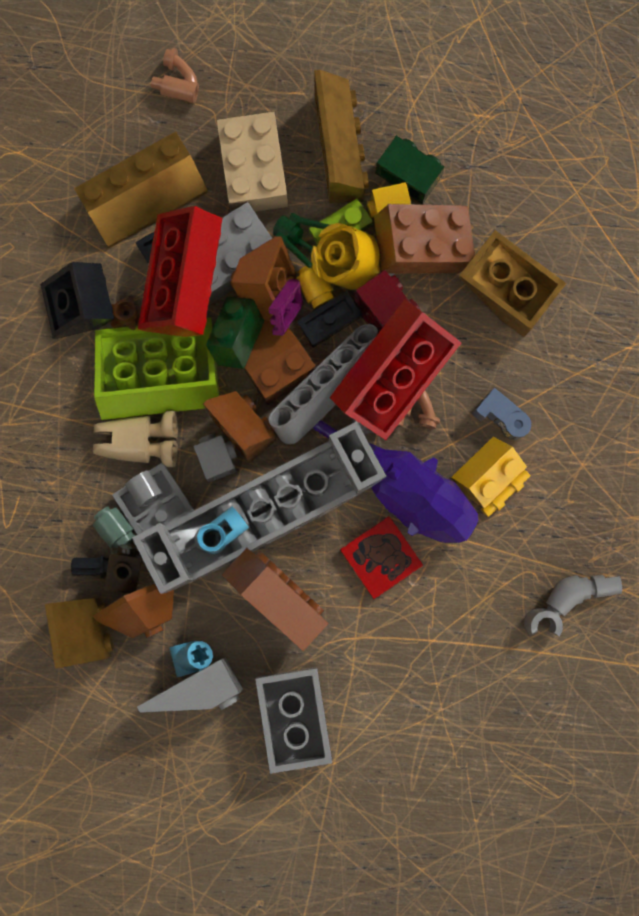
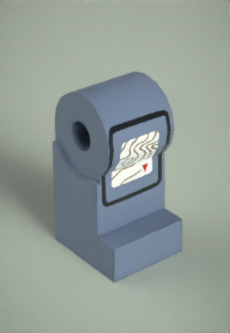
M496 388L489 392L472 413L479 421H482L487 416L501 427L503 435L510 440L521 439L531 429L532 423L528 415Z

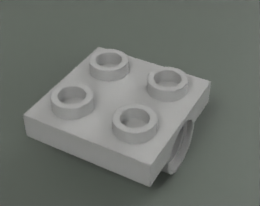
M162 463L149 471L136 475L125 484V487L112 494L137 535L159 523L167 525L194 511L173 476Z

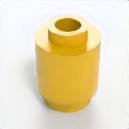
M305 266L298 271L299 276L296 279L300 281L301 291L307 303L312 304L314 309L321 307L334 298L332 294L334 289L331 284L318 277L312 267L308 268Z

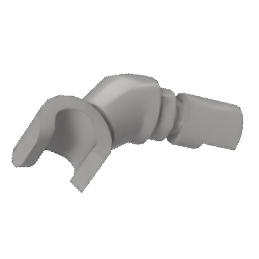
M575 575L562 579L556 583L546 601L547 609L535 608L526 615L524 620L526 632L530 635L538 632L539 621L543 618H548L550 621L549 631L560 637L563 630L560 616H566L575 605L583 603V600L591 599V595L594 598L621 594L622 581L620 576L605 578L603 575L591 576L590 580H588L587 577L579 578Z

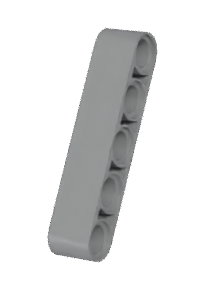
M364 324L358 327L273 409L268 418L269 424L283 443L294 444L298 442L336 405L329 397L379 333L374 325Z

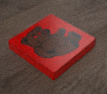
M390 516L340 549L373 600L423 566Z

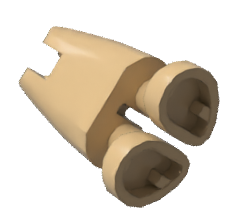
M166 411L159 423L151 424L150 416H142L94 424L93 433L112 435V444H93V454L110 459L149 463L150 456L159 457L162 464L166 467H175L178 454L176 441L150 443L148 441L151 437L178 438V421L175 411Z

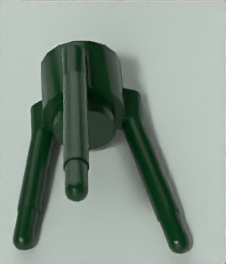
M291 213L290 217L286 215L281 216L273 228V235L282 237L284 245L308 268H311L313 266L312 263L293 245L298 244L309 253L312 252L313 247L301 239L304 230L300 224L319 229H325L329 224L302 218L295 213Z

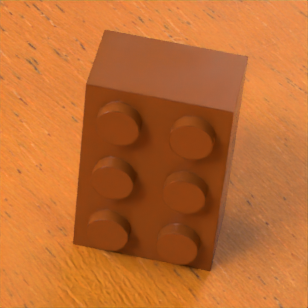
M388 204L374 216L381 272L386 270L388 274L461 273L475 256L468 206Z
M246 548L222 574L242 597L302 651L329 624L320 616L324 610L260 550L255 555Z

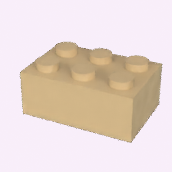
M275 112L217 120L230 211H234L247 202L254 212L288 207Z

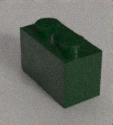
M396 135L378 160L375 174L392 185L406 182L409 196L423 205L442 178L444 166L441 165L437 157L431 154L426 155L418 150L411 140L401 139Z
M227 296L206 342V346L218 366L245 368L264 324V319L254 299Z

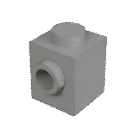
M215 434L207 435L198 440L200 444L195 445L194 449L206 480L209 483L237 472L232 461L237 456L231 441L225 442L222 435L216 437Z

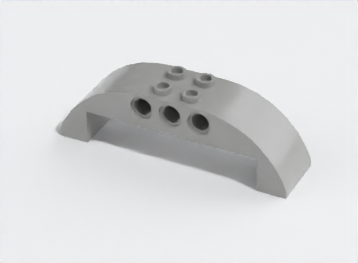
M356 421L329 435L328 442L167 525L159 523L132 537L160 594H164L233 563L246 548L254 552L312 522L368 490L386 478V475ZM233 506L249 528L225 546L221 552L217 554L206 553L198 543L197 535L199 530ZM226 522L220 525L226 535L232 531ZM215 531L208 532L204 536V544L208 547L217 546L220 543L221 535Z

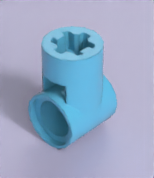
M231 506L211 523L204 525L199 530L197 535L198 543L206 553L217 554L249 527L236 509ZM224 522L232 529L227 535L220 527ZM210 531L218 532L221 535L220 543L215 547H208L204 544V536Z
M194 640L169 647L176 677L201 671L212 662L213 651L203 641Z

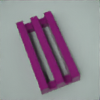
M289 279L268 309L269 314H274L270 319L271 325H275L272 329L273 335L283 336L303 306L299 279Z

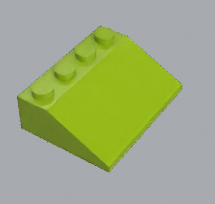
M207 318L203 335L190 337L138 330V326H136L135 330H131L128 327L95 330L94 398L101 420L161 414L166 411L179 412L206 409L203 403L208 399L219 396L216 361L206 346V342L213 329L212 319Z

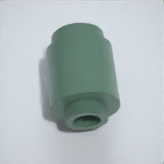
M107 506L94 516L96 521L92 526L109 548H118V545H130L133 542L132 537L135 536L133 534L134 529L117 507L110 509Z

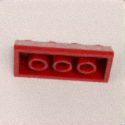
M197 206L157 214L138 330L180 337L204 334L223 218Z
M404 299L329 398L345 414L384 440H387L462 342Z

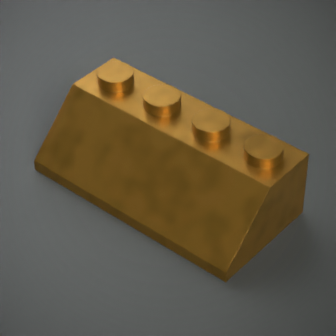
M320 69L314 70V98L329 204L348 202L355 199L363 200L364 189H369L367 171L362 172L361 162L365 161L363 144H358L357 135L361 134L359 117H354L353 108L357 107L356 91L350 90L349 79Z
M176 131L74 188L108 248L156 222L157 214L177 210L208 192L191 155Z

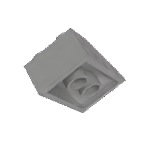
M225 657L137 706L140 713L212 709L217 705L223 710L240 699L238 694L243 688Z

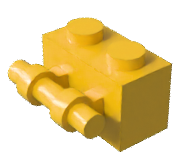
M492 437L451 478L464 495L482 507L480 509L481 512L489 517L496 510L500 511L505 506L504 502L514 492L518 493L524 487L523 483L530 477V474L525 470L527 468L526 464L512 446Z

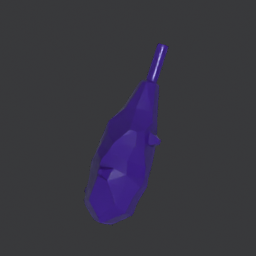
M322 420L313 427L314 430L328 439L329 435L337 432V430ZM369 443L386 475V478L372 486L371 489L384 507L408 528L410 536L421 534L442 543H460L470 538L479 521L478 513L455 482L436 472L438 464L436 458L433 457L423 463L411 452L385 450Z

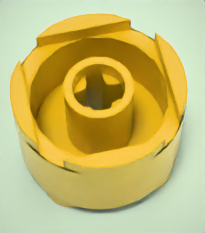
M341 223L331 224L321 231L318 236L321 239L317 247L313 246L311 252L312 268L318 277H321L328 283L346 289H358L380 273V252L373 235Z

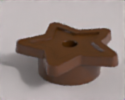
M129 296L127 299L120 300L116 304H111L114 314L111 326L117 328L125 325L129 329L135 330L137 319L140 318L141 307L135 306L133 297Z

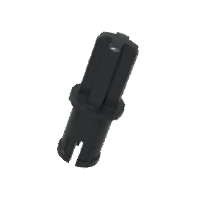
M101 555V558L75 557L71 561V573L77 576H100L101 579H104L107 575L109 558H105V555Z

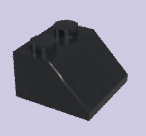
M71 262L40 284L53 339L96 330L114 319L113 307L110 303L106 278L101 263Z

